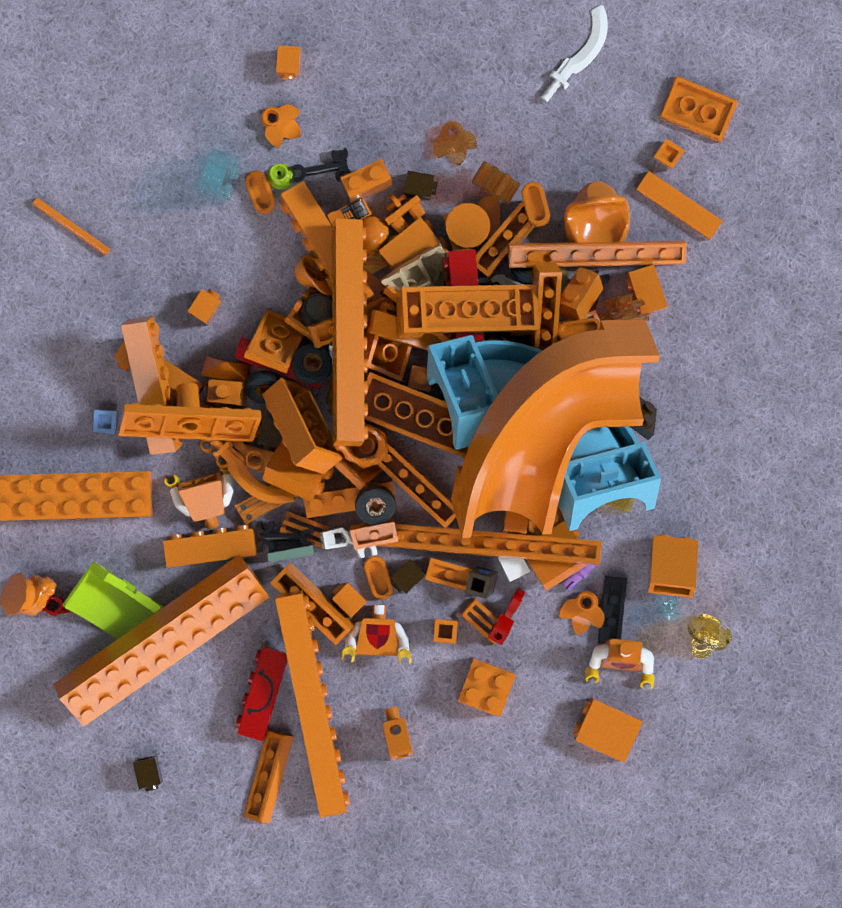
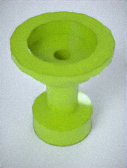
M275 164L268 171L267 178L269 184L274 189L285 190L293 183L294 174L292 169L286 164Z

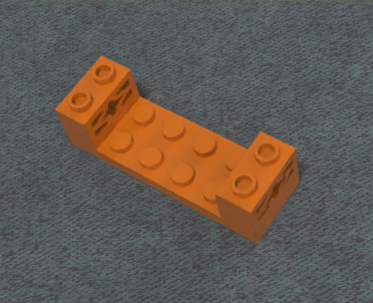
M537 285L402 287L396 293L398 338H421L424 334L476 332H509L510 336L533 335L539 330Z

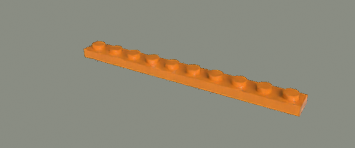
M396 524L399 536L398 542L377 545L380 547L600 565L602 541L472 530L471 538H462L460 529Z

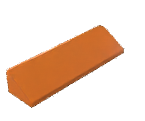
M267 729L244 817L260 823H270L293 736Z

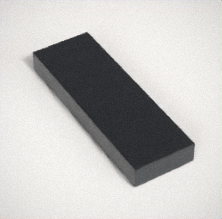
M604 576L601 609L604 612V623L599 628L597 643H605L609 639L621 640L627 578Z

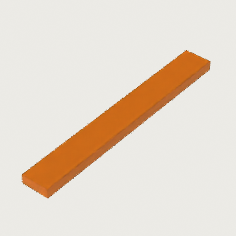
M685 240L509 244L508 267L529 268L534 267V263H556L558 267L685 264L687 242Z

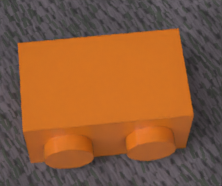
M654 264L627 273L628 278L625 279V284L628 292L632 291L634 300H631L635 313L639 312L640 317L668 307Z
M579 266L560 296L559 309L563 317L573 321L586 317L603 290L599 274Z

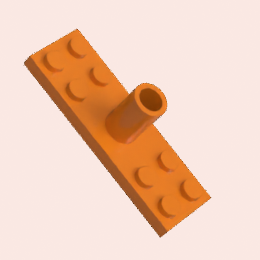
M185 382L176 387L177 406H163L160 404L140 405L138 403L124 404L118 426V436L253 442L261 421V410L250 408L230 409L228 407L201 408L198 385Z

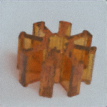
M483 161L472 179V184L480 187L481 191L489 193L506 205L510 203L520 187L519 182L511 179L512 176L502 173L498 167L491 166Z
M626 293L605 300L602 305L609 311L599 313L600 321H649V313L638 314L637 310L645 305V302L642 299L632 301L633 294Z

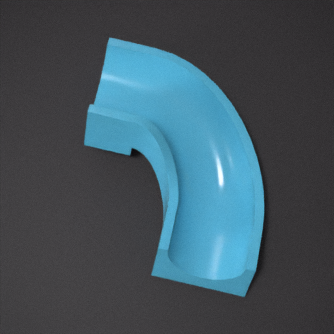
M472 335L429 345L426 379L429 385L438 383L444 394L451 418L453 444L456 450L469 447L485 413L501 390L526 363L543 350L510 341H482L475 343ZM629 426L592 428L581 437L570 458L558 502L569 531L578 529L581 521L594 509L614 500L636 498L642 501L646 511L655 509L661 477L645 442L639 443Z

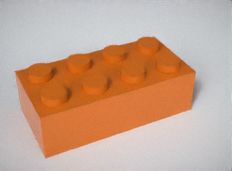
M280 378L262 394L266 402L265 406L272 414L274 425L280 431L282 442L288 448L291 455L290 459L294 465L325 474L343 458L340 451L336 450L333 446L332 434L309 388Z

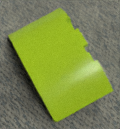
M94 561L63 603V607L93 623L115 639H119L164 606L150 596L144 595L139 590L135 592L136 587L123 578H118L112 571Z

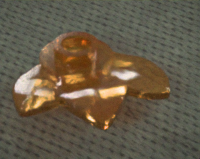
M449 121L442 127L441 135L434 140L433 154L436 159L447 155L454 164L460 166L466 158L467 149L477 148V141L471 132L463 130L460 123ZM455 129L457 134L452 137L448 134V131Z

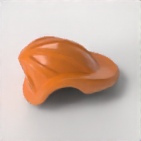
M593 181L585 185L577 194L574 202L570 203L564 212V226L569 243L625 242L630 226V211L626 197L618 196L613 188L600 181Z

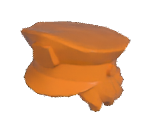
M364 424V426H368V438L364 440L361 446H334L336 450L342 451L348 461L362 468L381 464L389 449L385 433L371 424Z
M22 573L13 574L2 589L0 605L7 615L19 613L21 615H37L46 606L47 600L54 595L57 584L49 577L43 578L35 575L26 579Z

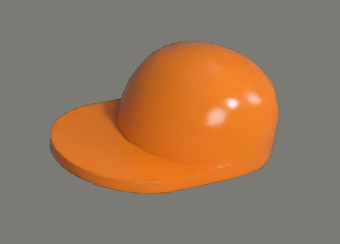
M377 217L363 219V227L366 228V240L363 241V249H366L367 252L366 259L377 253L389 240V229L386 223Z
M310 254L302 256L294 267L297 281L306 287H316L322 294L332 297V290L325 281V278H327L323 270L319 271L313 261L315 257Z

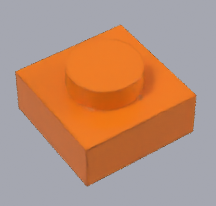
M666 138L653 158L672 170L685 150Z

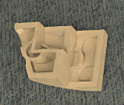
M440 243L427 249L381 279V282L385 286L389 285L396 291H399L402 287L444 286V280H447L446 271L442 269V257H445L444 249Z

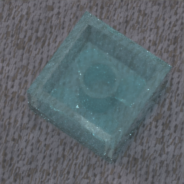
M210 148L196 187L198 195L224 205L226 200L230 201L234 192V188H232L233 180H238L242 169L237 157Z

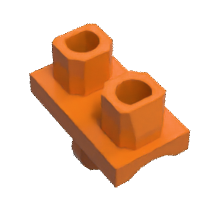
M392 194L389 197L392 203L386 209L389 212L396 208L398 210L387 217L385 223L388 227L392 226L400 234L409 227L402 218L403 216L410 213L416 221L425 215L420 204V198L416 195L402 206L401 204L407 200L406 196L403 194L397 199Z

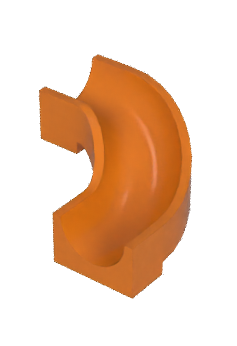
M601 320L599 330L572 335L552 344L526 363L509 380L479 424L469 445L463 466H457L451 502L462 538H471L474 521L479 516L491 511H511L521 514L532 520L539 527L542 534L552 533L567 467L581 437L592 428L642 426L644 418L639 398L642 363H658L660 357L646 320Z

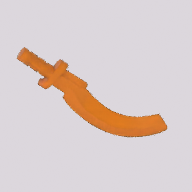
M207 440L218 450L213 452L212 455L215 458L221 456L228 462L227 468L236 482L250 495L261 501L274 504H285L295 501L292 493L281 488H272L259 482L244 465V458L231 447L233 445L231 441L223 444L219 440Z

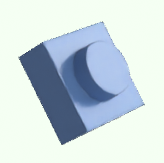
M94 410L93 432L116 434L118 412Z

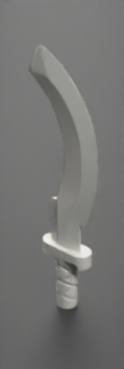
M600 4L591 10L592 30L583 48L572 58H566L557 71L552 70L549 74L554 80L541 95V99L545 102L549 101L561 85L566 90L569 86L567 79L571 74H577L582 71L601 50L606 39L608 27L607 15L603 5Z

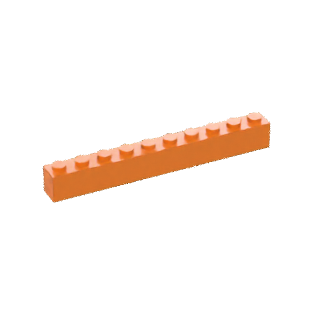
M335 219L332 225L333 446H361L364 440L368 438V426H364V417H367L368 405L364 403V395H367L368 383L364 381V373L367 372L368 365L367 359H364V351L367 350V337H364V328L366 329L367 315H363V306L366 307L367 294L363 293V285H366L367 272L363 271V263L366 262L367 257L366 249H363V241L366 240V228L363 227V220Z
M303 590L277 594L275 601L320 818L347 813V805H350L348 791L344 792L342 784L346 783L344 770H339L338 762L342 760L339 748L335 749L333 740H337L335 726L330 727L329 719L333 718L331 706L326 705L325 697L328 696L326 683L321 682L320 678L324 671L322 662H317L316 653H319L317 639L313 640L311 631L315 630L313 617L308 618L307 609H310L308 595L304 596Z

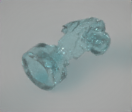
M664 595L667 600L660 602L656 611L664 618L675 622L680 614L678 610L679 602L677 600L680 597Z

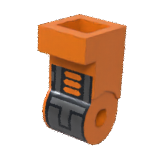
M363 198L349 206L327 214V218L331 225H333L335 219L363 220L370 217L372 213Z

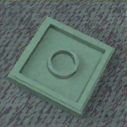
M312 545L268 553V561L275 562L313 555L315 547Z

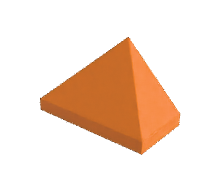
M206 356L202 376L245 383L250 364Z

